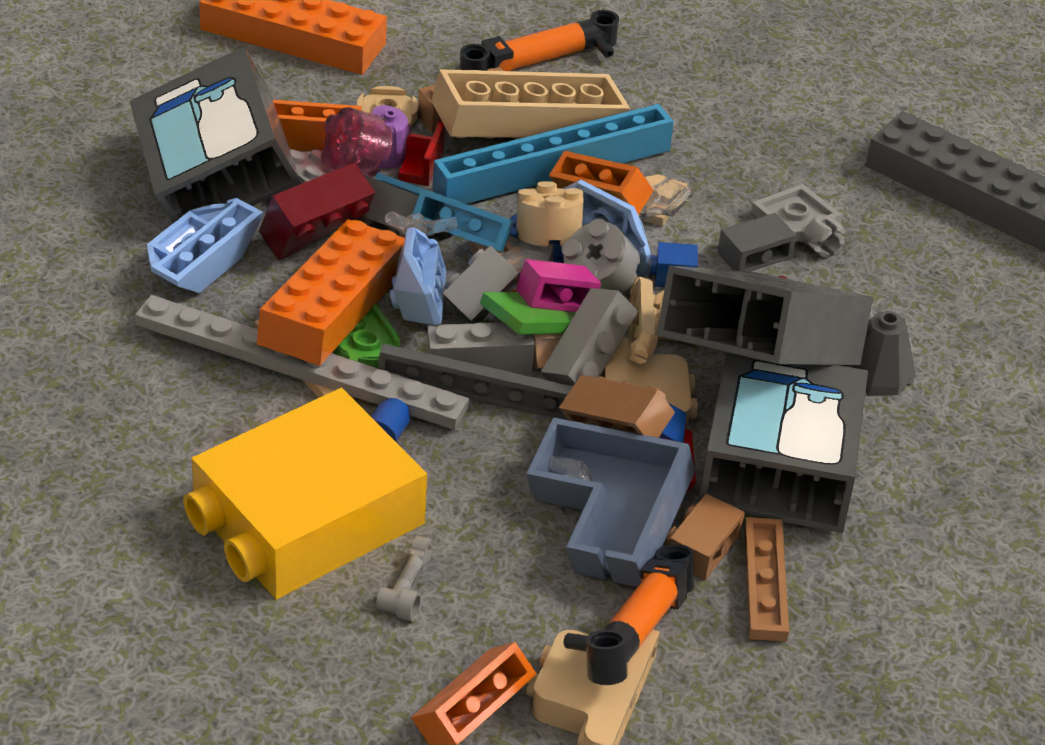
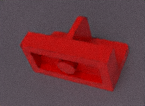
M438 122L432 137L413 133L408 135L406 139V156L398 172V180L424 186L430 185L433 177L434 160L440 159L444 151L445 126L443 122Z

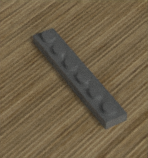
M384 343L382 345L378 369L472 400L568 420L559 407L573 386Z

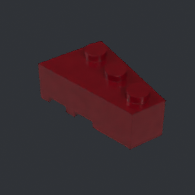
M355 162L273 195L261 223L259 233L278 260L285 259L342 226L348 219H357L365 215L370 209V204L376 192Z

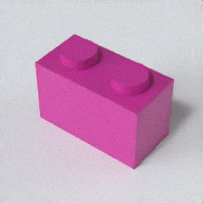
M525 259L516 290L532 308L577 312L590 288L600 289L601 282L586 266Z

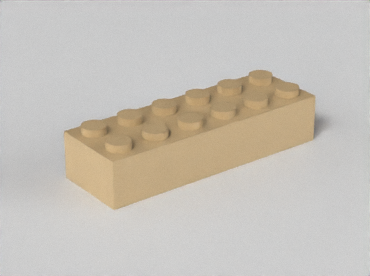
M439 69L431 100L450 137L457 138L484 137L493 139L495 137H512L520 139L628 112L631 109L609 74Z

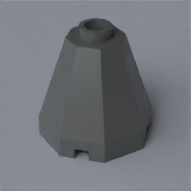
M892 311L878 312L870 318L861 365H843L868 370L866 393L868 395H898L907 384L909 386L914 382L916 373L905 318Z

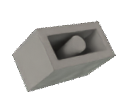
M491 245L485 251L483 249L477 251L468 262L470 266L461 275L459 273L454 274L444 286L446 290L443 292L446 301L470 324L480 323L490 313L480 304L483 292H511L517 286L520 278V273Z

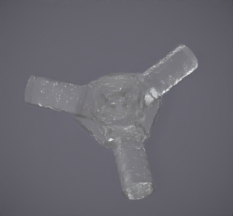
M389 211L385 216V222L398 228L400 236L404 238L407 228L411 227L420 230L427 237L435 233L458 230L456 217L431 221V219L425 220L422 214H411L403 217L393 211Z

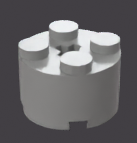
M594 219L591 223L584 225L570 239L566 240L562 246L564 264L586 266L601 282L600 289L618 290L622 294L634 283L637 277L635 272L637 265H640V256L637 249L617 226L603 219Z

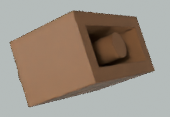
M705 494L697 505L692 504L688 508L683 523L679 527L674 526L670 530L665 546L683 545L691 548L694 552V575L706 581L741 536L745 512Z

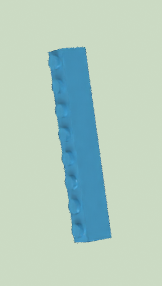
M659 104L437 159L434 160L433 192L467 204L537 186L538 182H552L549 174L564 151L618 163H625L668 152L671 146L674 121Z

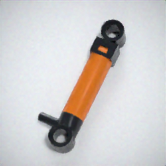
M602 9L594 11L590 19L504 41L500 36L482 40L481 44H467L460 50L459 70L487 71L491 68L501 67L503 71H513L517 68L595 47L605 58H609L614 54L612 47L617 43L619 16L613 11Z
M666 545L656 551V559L650 558L641 569V583L603 630L593 632L588 636L573 633L565 635L563 644L566 649L586 652L587 676L590 681L599 685H614L623 682L627 678V663L668 609L678 610L687 599V593L694 589L693 550L683 545Z

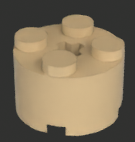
M549 181L538 182L537 188L519 190L516 226L519 239L526 243L540 246H549V240H560V246H563L564 242L570 239L582 227L583 190L577 188L560 189L557 188L556 183Z

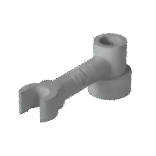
M415 537L409 553V559L394 588L382 587L376 600L377 610L394 613L398 619L414 622L421 608L422 595L421 592L410 590L421 567L425 566L433 553L432 550H427L431 543V538Z

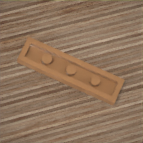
M745 517L744 544L749 639L787 642L789 620L782 519Z

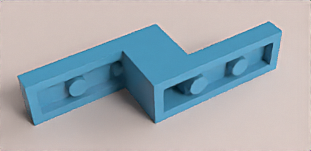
M377 172L376 180L419 196L411 217L412 220L486 247L491 245L495 250L503 252L514 221Z

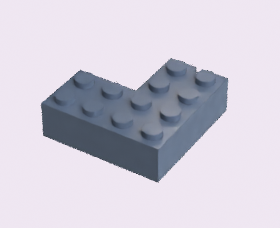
M553 417L526 475L536 501L583 510L566 546L574 573L606 580L608 574H610L612 582L638 587L641 583V569L650 558L656 559V551L665 542L693 478L695 467L690 447L687 443Z

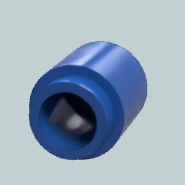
M389 398L379 403L371 417L397 442L409 423L410 411L403 401L397 398Z

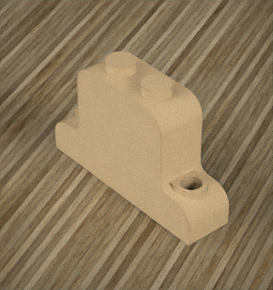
M623 336L602 371L601 376L611 381L621 383L622 381H628L637 386L647 388L648 386H654L660 389L666 395L668 403L686 412L685 429H688L689 419H696L697 398H691L695 389L694 374H689L687 361L683 357L674 354H648L647 361L642 365L630 361L628 358L629 339Z
M564 630L556 636L552 646L546 644L540 659V673L534 676L528 683L526 695L533 697L532 714L540 722L579 734L577 745H619L656 657L660 631L652 630L627 663L628 676L623 682L614 685H599L588 679L586 652L566 649L563 644L567 633L586 636L589 634L576 630Z

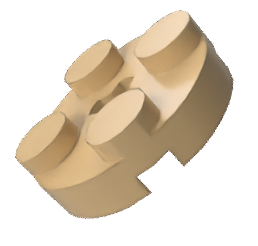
M379 86L372 88L371 94L364 97L363 93L357 100V106H362V127L376 106L388 105L400 109L406 114L411 129V126L418 118V101L414 96H412V99L406 96V90L399 87Z

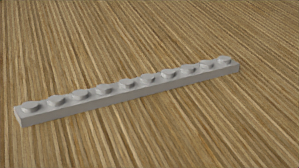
M150 295L135 314V325L332 390L342 387L352 397L377 405L389 398H397L408 406L410 416L453 430L457 428L468 409L469 398L332 353L319 366L257 345L258 329L154 295Z

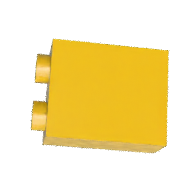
M341 387L192 457L193 491L185 494L183 497L186 514L195 530L203 536L215 531L225 542V555L234 574L243 582L257 578L277 600L425 524L427 473Z

